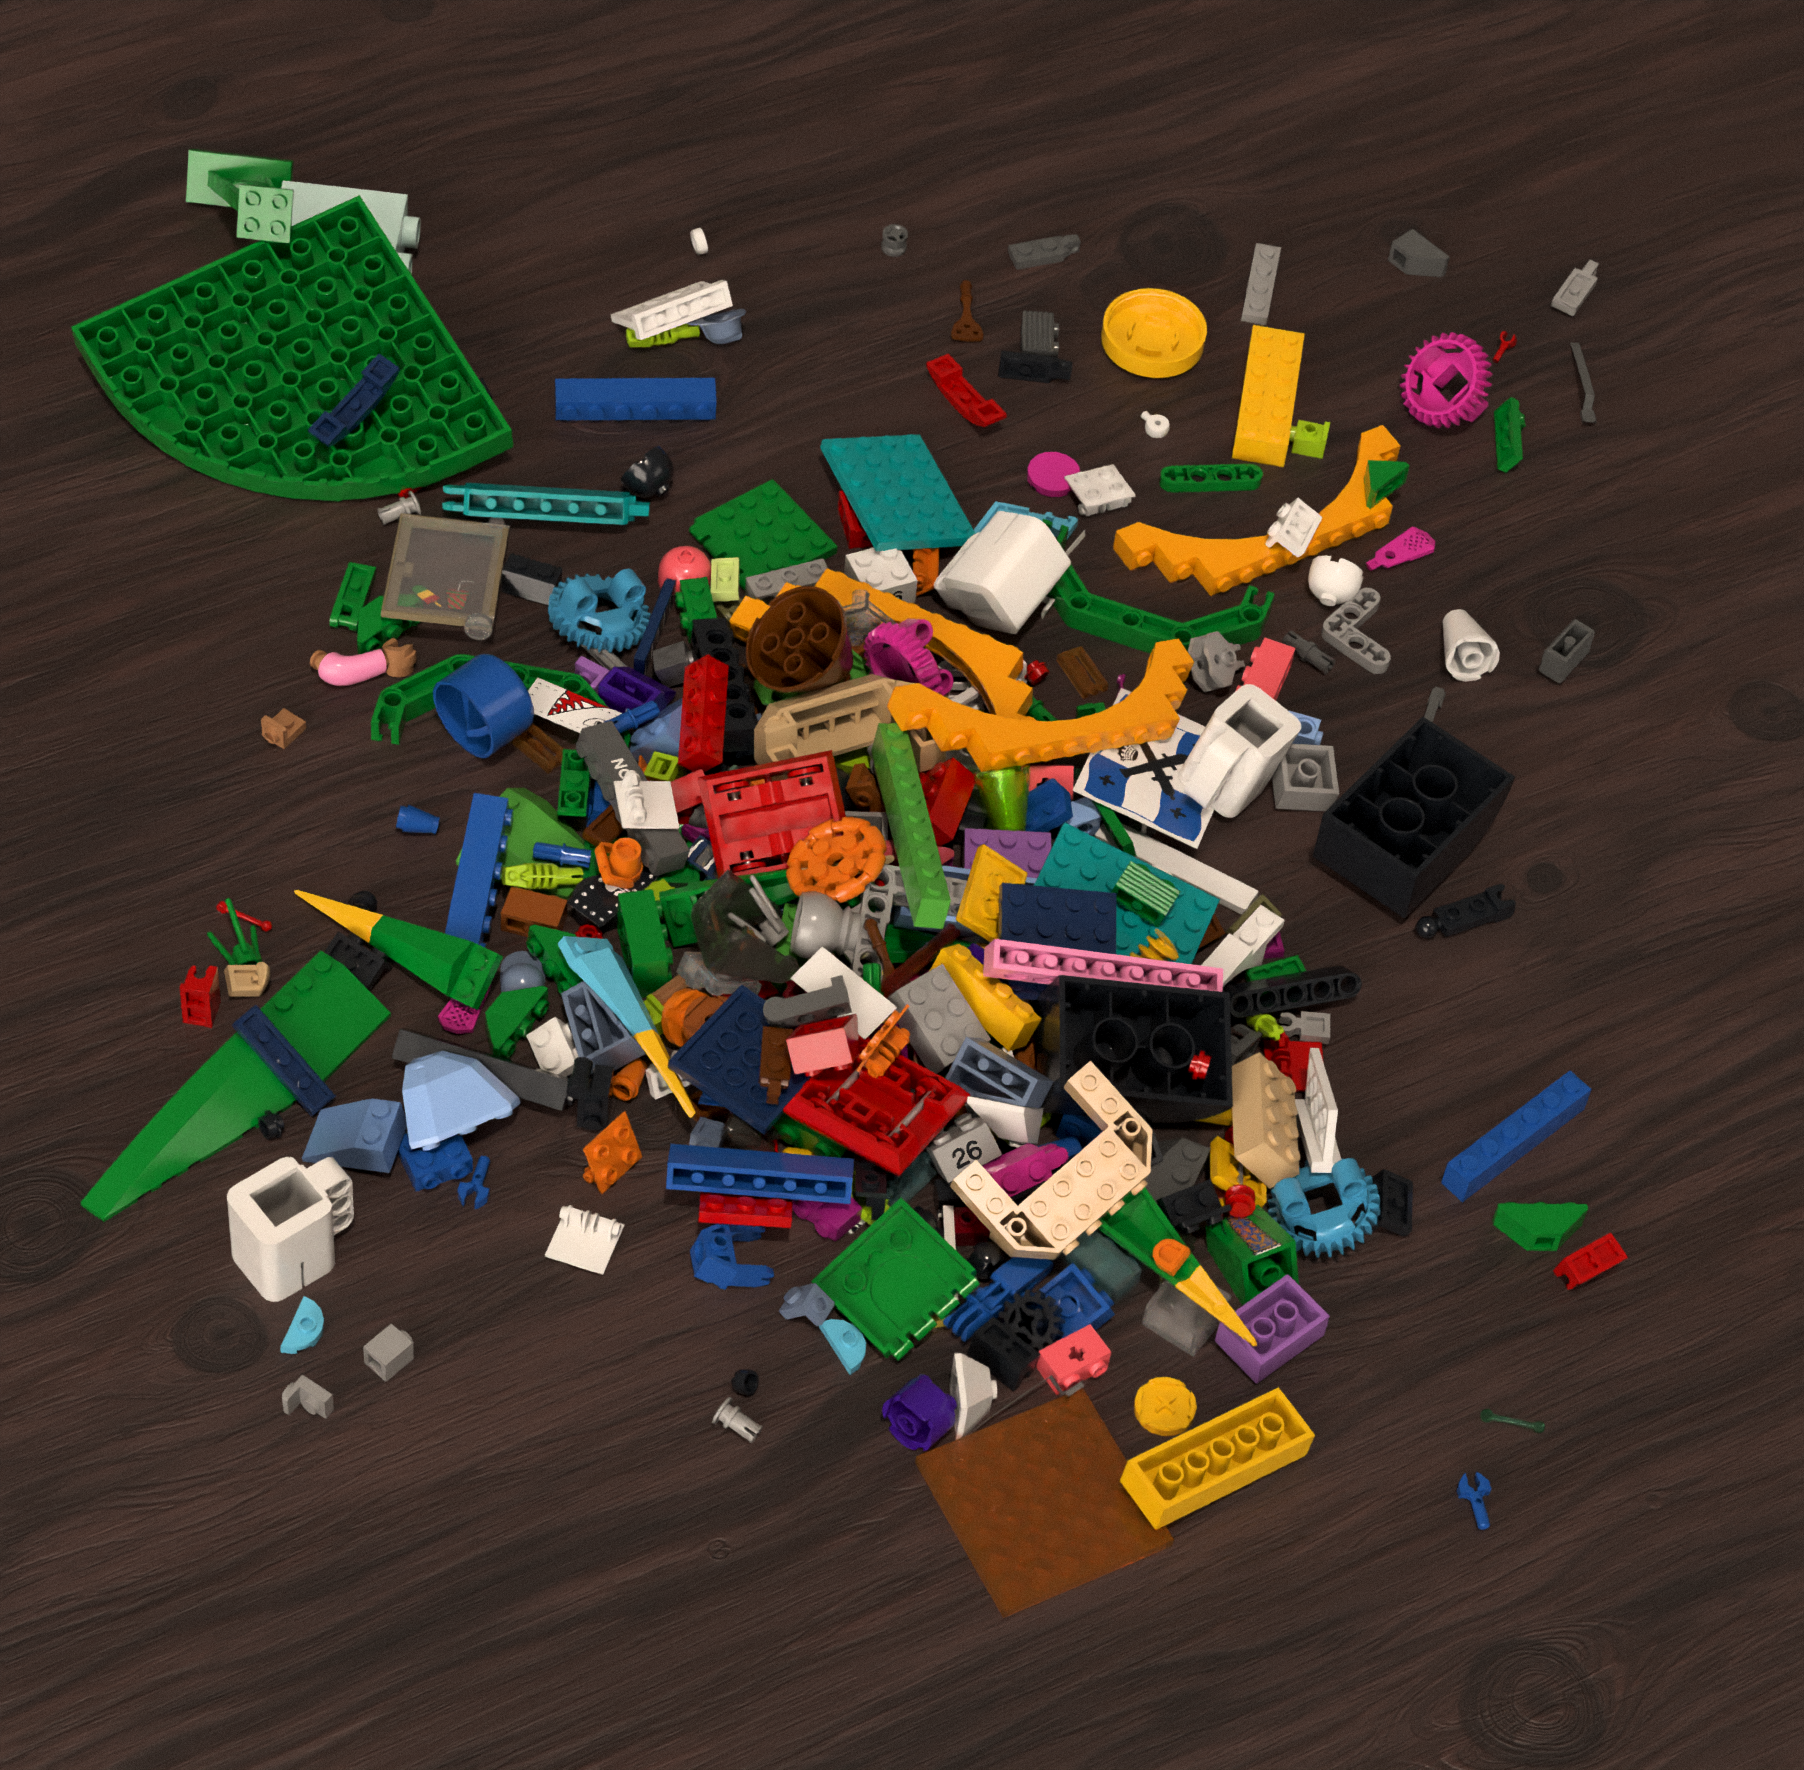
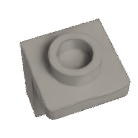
M301 1375L295 1383H290L282 1394L283 1410L288 1415L300 1403L309 1413H317L325 1419L334 1411L333 1394L304 1375Z

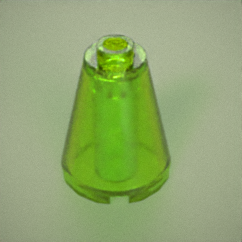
M1025 765L1022 768L1023 771H1021V766H1013L997 771L992 770L988 773H983V776L981 771L974 772V780L993 830L1026 831L1031 776L1030 765Z

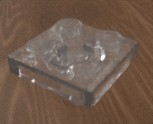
M859 589L853 591L852 604L843 606L851 646H860L865 643L868 633L880 624L891 622L893 625L896 623L869 601L870 593L866 590Z

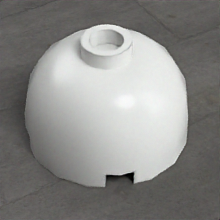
M1318 556L1312 561L1308 577V584L1312 593L1320 599L1322 604L1327 606L1344 604L1346 601L1352 600L1360 590L1364 576L1362 577L1363 571L1346 559L1340 558L1339 562L1330 561L1331 556Z

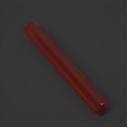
M948 924L889 974L881 983L882 989H886L888 994H893L937 957L942 948L951 945L960 936V930L956 929L954 924Z

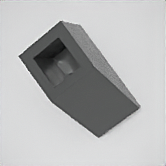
M1411 229L1392 242L1388 261L1407 275L1443 277L1446 274L1450 257L1424 236Z

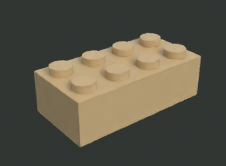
M1259 1052L1232 1066L1234 1157L1267 1187L1272 1188L1279 1181L1285 1178H1293L1300 1174V1153L1297 1140L1299 1132L1296 1124L1298 1111L1295 1105L1296 1086L1290 1077H1286L1278 1070L1273 1061L1267 1060Z

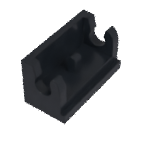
M995 1317L991 1318L974 1332L967 1352L975 1361L989 1367L990 1373L1013 1392L1019 1388L1024 1375L1027 1378L1031 1376L1036 1362L1041 1355Z

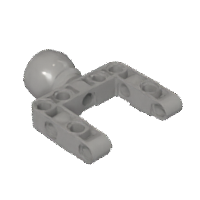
M885 864L877 878L883 881L885 886H878L870 882L865 887V891L860 894L859 904L852 909L850 906H847L842 910L839 903L826 894L816 891L802 892L794 918L790 952L801 958L810 959L821 947H824L830 953L835 951L838 957L841 955L846 957L850 962L849 969L862 979L863 965L860 960L879 963L881 965L882 981V964L876 951L872 948L873 944L867 931L864 929V922L868 918L874 919L878 923L879 931L884 940L885 932L890 922L892 905L909 908L900 867ZM945 876L951 899L947 915L956 917L967 880ZM868 906L878 907L881 913L872 912ZM893 983L892 986L897 988V985Z

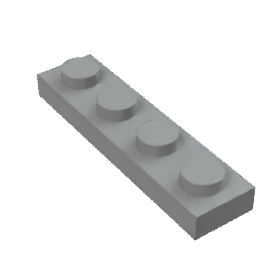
M1256 243L1241 321L1261 325L1267 324L1281 247Z

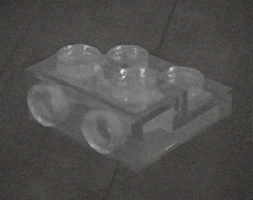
M685 951L676 971L685 980L687 986L696 990L705 988L709 993L716 996L733 994L741 985H744L758 995L762 984L730 953Z

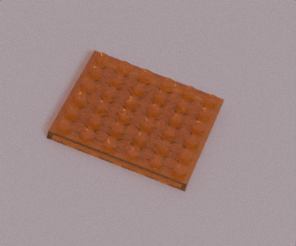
M1083 1388L1069 1397L1064 1395L916 1456L915 1464L1003 1618L1173 1546L1174 1539L1166 1525L1155 1530L1120 1482L1127 1461Z

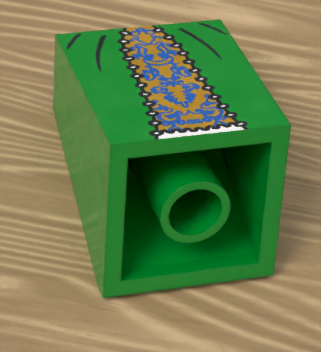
M1256 1205L1254 1212L1247 1217L1237 1218L1230 1215L1218 1223L1210 1226L1205 1225L1208 1251L1242 1306L1287 1274L1299 1285L1295 1239L1259 1205Z

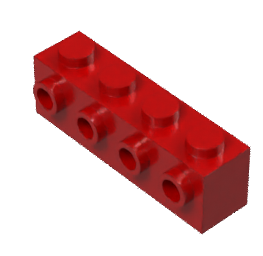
M708 654L685 666L678 764L693 772L700 769L706 772L721 764L723 758L729 665Z

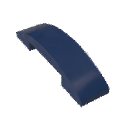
M378 354L361 372L363 378L330 413L325 411L308 429V433L328 447L342 440L377 406L400 372V368L381 354Z

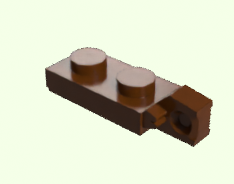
M763 1026L758 1083H760V1086L767 1087V1104L778 1105L781 1089H788L791 1058L786 1039L793 1032V1029Z

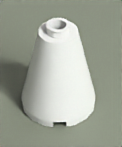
M1456 609L1445 615L1443 619V636L1447 670L1455 679L1465 682L1481 679L1483 673L1487 671L1489 673L1492 672L1498 664L1500 656L1496 642L1465 610Z

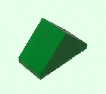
M1368 460L1364 475L1366 506L1369 509L1373 508L1405 484L1410 465L1406 462Z

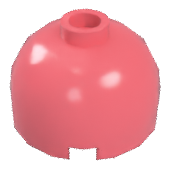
M678 546L672 548L662 557L658 567V585L661 589L667 578L676 580L675 592H679L680 580L707 577L709 587L711 585V562L705 553L698 548Z

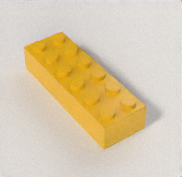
M1253 325L1232 459L1284 467L1291 431L1304 333Z
M1278 1387L1128 1460L1120 1482L1155 1530L1306 1456L1315 1434Z

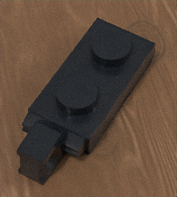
M1001 350L998 377L1049 384L1050 380H1057V378L1071 379V361L1053 358L1052 356Z

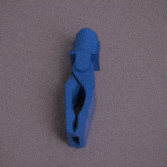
M1011 1258L991 1275L993 1281L989 1286L979 1287L972 1294H969L966 1301L944 1319L943 1324L948 1329L953 1327L952 1332L958 1337L961 1336V1340L965 1343L973 1336L976 1330L991 1318H997L999 1312H1003L1006 1301L1013 1304L1015 1302V1293L1025 1297V1290L1035 1288L1051 1273L1054 1267L1053 1262L1049 1259Z

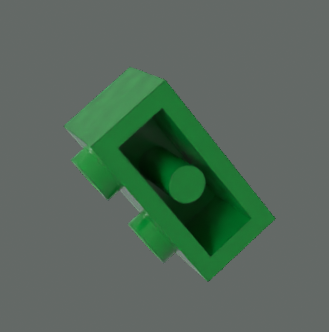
M707 577L680 580L679 592H675L676 607L681 610V628L686 630L688 643H691L692 620L717 618Z

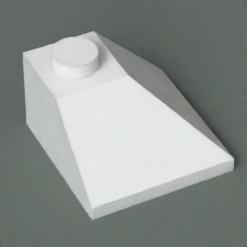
M968 1096L967 1103L999 1138L1009 1140V1146L1020 1147L1027 1143H1038L1044 1108L1022 1107Z
M955 1353L949 1388L950 1395L957 1403V1408L954 1410L956 1440H962L990 1412L992 1399H997L996 1380H991L989 1367L962 1353Z

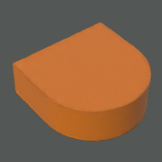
M1164 1239L1158 1242L1153 1249L1155 1264L1159 1269L1171 1276L1177 1273L1191 1254L1189 1247L1174 1239Z

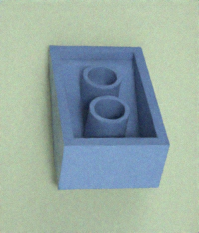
M683 698L668 705L660 712L659 716L651 719L633 733L630 752L635 760L639 762V756L642 755L648 764L654 751L678 757Z
M367 1099L321 1109L302 1156L303 1162L317 1163L327 1157H332L341 1167L390 1173L407 1127L401 1102Z

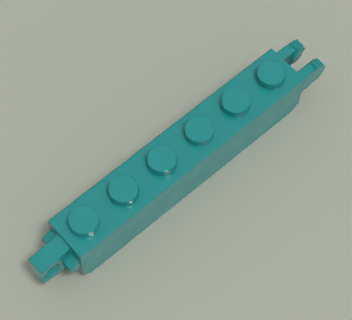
M466 483L465 486H443V492L447 494L464 495V502L447 501L443 503L442 509L463 511V515L624 525L628 524V521H635V516H649L650 511L649 502L636 501V496L629 495L630 492Z

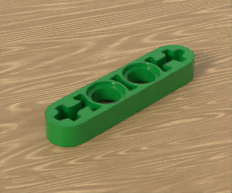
M1254 464L1166 466L1161 471L1159 485L1167 492L1251 491L1260 487L1263 471ZM1199 475L1203 477L1205 480L1198 482L1193 480L1191 477ZM1227 475L1231 479L1229 481H1222L1217 476Z

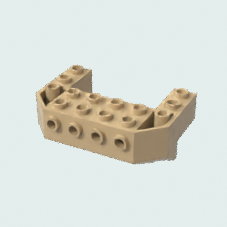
M870 674L768 704L754 729V759L760 765L832 750L833 756L870 746L874 742L878 723H896L887 708L894 687L915 683ZM927 727L918 730H908L917 770L920 773L932 769L938 762L943 763L946 761V751L941 752ZM785 774L771 778L772 781L785 780L787 779V775Z
M1091 1061L1067 1081L1064 1089L1103 1131L1099 1136L1018 1206L977 1160L953 1179L950 1185L953 1191L991 1232L988 1237L1011 1257L1055 1260L1061 1253L1067 1256L1080 1244L1077 1241L1078 1238L1085 1232L1090 1236L1103 1224L1100 1221L1102 1217L1108 1212L1111 1216L1114 1215L1125 1205L1123 1199L1127 1195L1132 1193L1135 1196L1148 1185L1145 1179L1151 1173L1152 1128Z

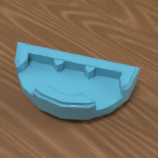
M305 1296L303 1297L280 1347L281 1353L296 1354L298 1350L315 1346L322 1337L324 1318L322 1310L315 1301Z
M825 1320L819 1328L849 1375H851L860 1368L865 1358L866 1342L863 1334L855 1325L844 1320Z

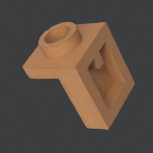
M283 708L272 719L267 715L261 719L262 736L269 743L276 744L285 749L306 729V721Z

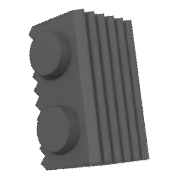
M1023 311L1020 353L1058 358L1059 342H1054V339H1058L1059 323H1054V314L1052 312Z
M1576 619L1572 620L1544 650L1539 671L1554 681L1562 683L1569 673L1577 667V664H1580V661H1583V658L1589 654L1595 634L1594 630Z

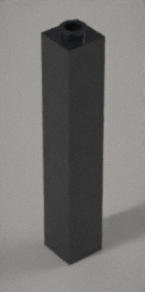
M402 1028L399 1030L392 1054L394 1059L410 1063L415 1058L439 1051H446L477 1059L520 1098L561 1111L567 1110L569 1105L573 1106L576 1099L566 1093L569 1079L567 1077L413 1029Z

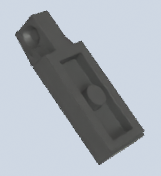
M1077 234L1064 237L1054 236L1008 245V254L1015 268L1020 270L1064 261V257L1080 251L1081 241Z

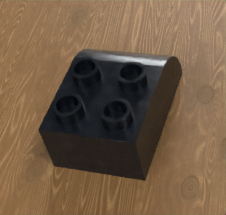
M1421 717L1323 814L1313 857L1403 918H1406L1480 841L1503 806L1515 776L1425 717Z
M1058 975L1037 997V1015L1042 1018L1037 1026V1072L1054 1081L1041 1105L1044 1108V1113L1089 1117L1064 1089V1086L1073 1075L1090 1061L1145 1122L1175 1123L1199 1120L1221 1114L1233 1107L1230 993ZM1202 1050L1205 1051V1055L1211 1056V1061L1205 1080L1198 1077L1197 1080L1192 1079L1193 1073L1188 1072L1194 1054L1199 1056Z

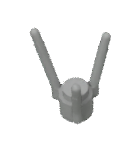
M750 875L754 888H750L749 892L767 918L759 925L762 931H757L733 913H728V917L755 936L761 945L767 941L773 946L786 936L789 930L776 913L756 877Z

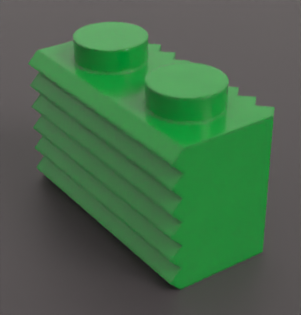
M1130 861L1111 893H1117V902L1120 906H1124L1125 909H1129L1130 912H1134L1135 915H1139L1140 918H1144L1145 921H1149L1155 927L1160 926L1181 892L1169 880L1158 878L1150 873V870L1145 865L1136 864L1133 861Z

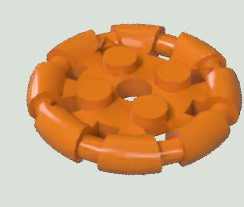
M843 817L841 821L834 822V819H830L808 831L810 834L803 841L801 839L798 840L789 855L787 865L790 868L786 871L788 884L797 896H800L802 892L816 891L826 894L839 903H843L863 893L865 887L870 882L874 883L878 878L886 861V856L884 855L887 851L886 841L882 832L876 826H871V823L865 819ZM843 832V836L836 837V833ZM842 859L837 866H832L834 862ZM860 872L861 876L857 879L854 878Z

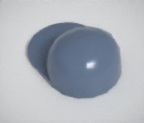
M514 952L502 961L500 969L501 993L545 986V973L541 962L536 956H532L530 952Z

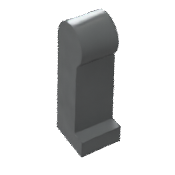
M843 976L832 977V986L786 999L781 997L768 999L763 1006V1014L770 1027L788 1029L852 1013Z

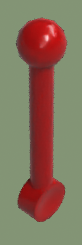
M220 901L216 909L221 913H229L226 903ZM235 910L237 917L260 926L264 932H269L272 929L270 921H261Z

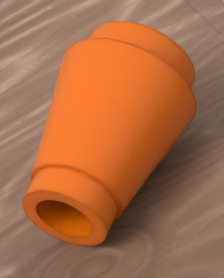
M640 1058L635 1059L613 1077V1095L615 1097L628 1101L638 1095L646 1073L645 1070L648 1068L644 1060Z

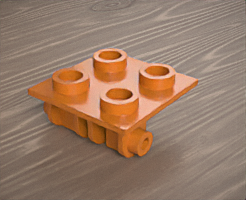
M908 1004L900 1013L894 1010L883 1027L877 1031L859 1056L863 1061L857 1068L858 1072L865 1066L870 1076L874 1078L882 1076L890 1064L895 1061V1057H898L902 1049L910 1042V1032L905 1028L900 1029L896 1026L908 1009Z
M625 1111L583 1148L589 1164L585 1168L583 1178L590 1184L593 1181L596 1182L600 1194H603L643 1157Z

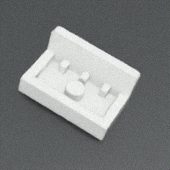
M555 1016L526 1035L540 1069L564 1077L573 1072L574 1059L578 1058L569 1023L565 1024Z

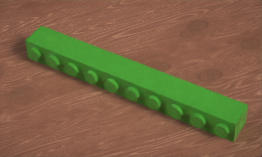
M878 723L871 752L914 927L943 929L951 899L908 730L901 731L897 723Z

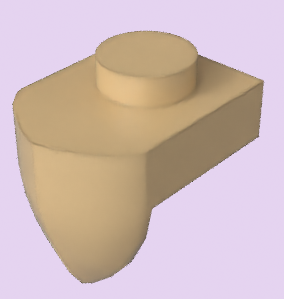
M258 962L256 965H227L224 970L229 997H259L265 991L270 980V968L264 962Z

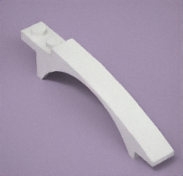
M1260 905L1233 935L1230 933L1201 966L1223 968L1224 987L1240 972L1262 965L1266 945L1282 929L1285 920Z

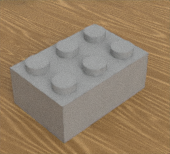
M943 964L896 990L887 998L897 1007L895 1010L899 1013L907 1004L909 1005L898 1021V1025L900 1028H905L910 1032L909 1038L912 1047L925 1067L936 1074L952 1066L966 1037L982 1038L987 1042L991 1040Z

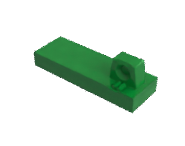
M1512 397L1494 411L1497 466L1504 473H1507L1523 459L1521 430L1526 426L1525 415L1519 412V401Z
M1092 800L1102 816V823L1119 850L1134 857L1137 856L1131 838L1114 811Z

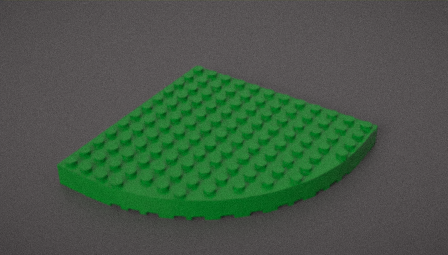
M360 195L291 226L290 244L260 240L71 327L75 344L98 383L117 410L138 432L162 451L186 466L224 483L257 493L292 499L325 501L365 499L396 494L408 488L426 487L513 448L512 429ZM378 354H381L398 366L400 372L381 401L342 440L328 447L308 433V429L325 411L330 413L363 378L361 372Z

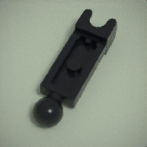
M1497 884L1486 888L1482 893L1433 909L1432 917L1423 916L1417 921L1416 931L1423 938H1432L1440 929L1444 936L1447 937L1492 921L1497 923L1509 919L1515 911L1516 903L1514 900L1502 901V891H1504L1505 885Z

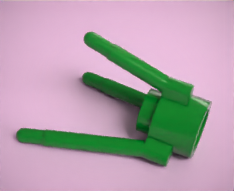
M226 898L225 902L239 944L233 948L231 956L212 932H208L207 936L228 961L229 965H256L258 962H262L256 927L254 925L250 927L251 946L245 941L231 899Z

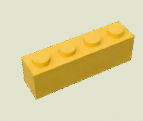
M960 944L942 948L929 971L941 964L944 965L983 1028L1008 1051L1026 1046L1042 1018L1034 1012L1028 1003L1023 1002L1016 996L1010 986L1002 983L998 978L984 977V965L972 956L968 948Z

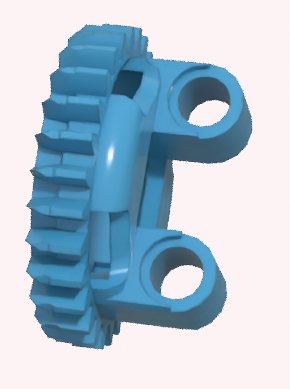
M632 569L621 570L614 576V579L608 576L605 580H602L599 574L596 576L586 574L584 577L575 575L574 580L566 578L565 583L559 582L558 588L554 587L552 594H550L548 605L549 621L553 623L555 630H559L560 636H568V642L576 641L577 647L585 645L588 650L596 648L599 653L602 649H606L609 653L613 649L621 652L623 647L630 649L632 644L637 645L642 639L649 622V606L643 605L646 587ZM597 597L614 602L618 609L595 613L598 603ZM579 621L599 626L602 629L601 635H596V632L584 628H578Z
M1353 1158L1342 1159L1335 1163L1331 1170L1332 1173H1311L1308 1160H1306L1305 1167L1302 1169L1299 1167V1175L1279 1181L1274 1186V1189L1271 1190L1273 1198L1268 1199L1270 1207L1268 1214L1295 1239L1296 1252L1303 1248L1305 1256H1308L1311 1251H1315L1317 1258L1320 1257L1321 1252H1327L1331 1258L1332 1251L1339 1250L1343 1255L1344 1247L1349 1246L1354 1250V1242L1356 1240L1364 1243V1234L1372 1235V1226L1377 1225V1216L1380 1215V1197L1377 1185L1373 1184L1371 1175L1365 1177V1170L1363 1168L1360 1169L1357 1161ZM1334 1183L1343 1205L1311 1215L1304 1192ZM1364 1203L1366 1214L1361 1211L1354 1225L1351 1218L1358 1206ZM1299 1225L1315 1231L1317 1241H1314L1313 1236L1301 1232L1298 1233V1236L1295 1235L1294 1226Z

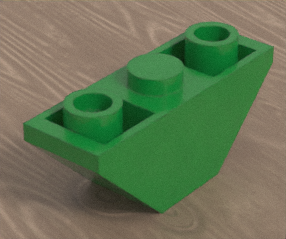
M378 596L359 610L358 654L382 648L383 644L392 638L397 639L401 633L411 626H416L419 621L381 617L384 596ZM399 596L397 608L423 611V604L416 597Z
M563 749L557 815L586 817L588 814L590 790L589 768L584 758L578 755L577 750Z
M534 924L529 927L528 940L526 941L527 949L532 956H536L541 962L545 975L554 980L561 995L562 992L584 981L569 967L557 944L563 936H577L572 933Z
M538 986L502 992L485 1012V1032L491 1054L503 1058H510L519 1040L522 1037L526 1038L537 1018H542L548 1011L550 1002H548L547 987Z
M1545 1202L1533 1204L1498 1203L1492 1221L1496 1228L1526 1251H1557L1582 1226L1588 1206L1587 1204H1576L1574 1202L1563 1204H1547Z

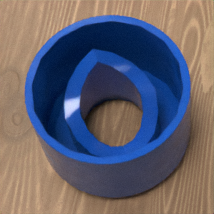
M480 654L437 682L433 688L434 705L443 725L461 747L476 757L488 758L528 730L533 723L534 707L526 686L507 663L494 655Z

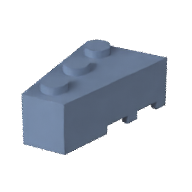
M585 981L561 993L578 1057H586L592 1060L591 1074H593V1068L596 1064L612 1066L615 1071L646 1054L619 1018Z
M974 1037L965 1038L945 1078L963 1088L972 1097L1032 1108L1041 1107L1054 1082L986 1040Z

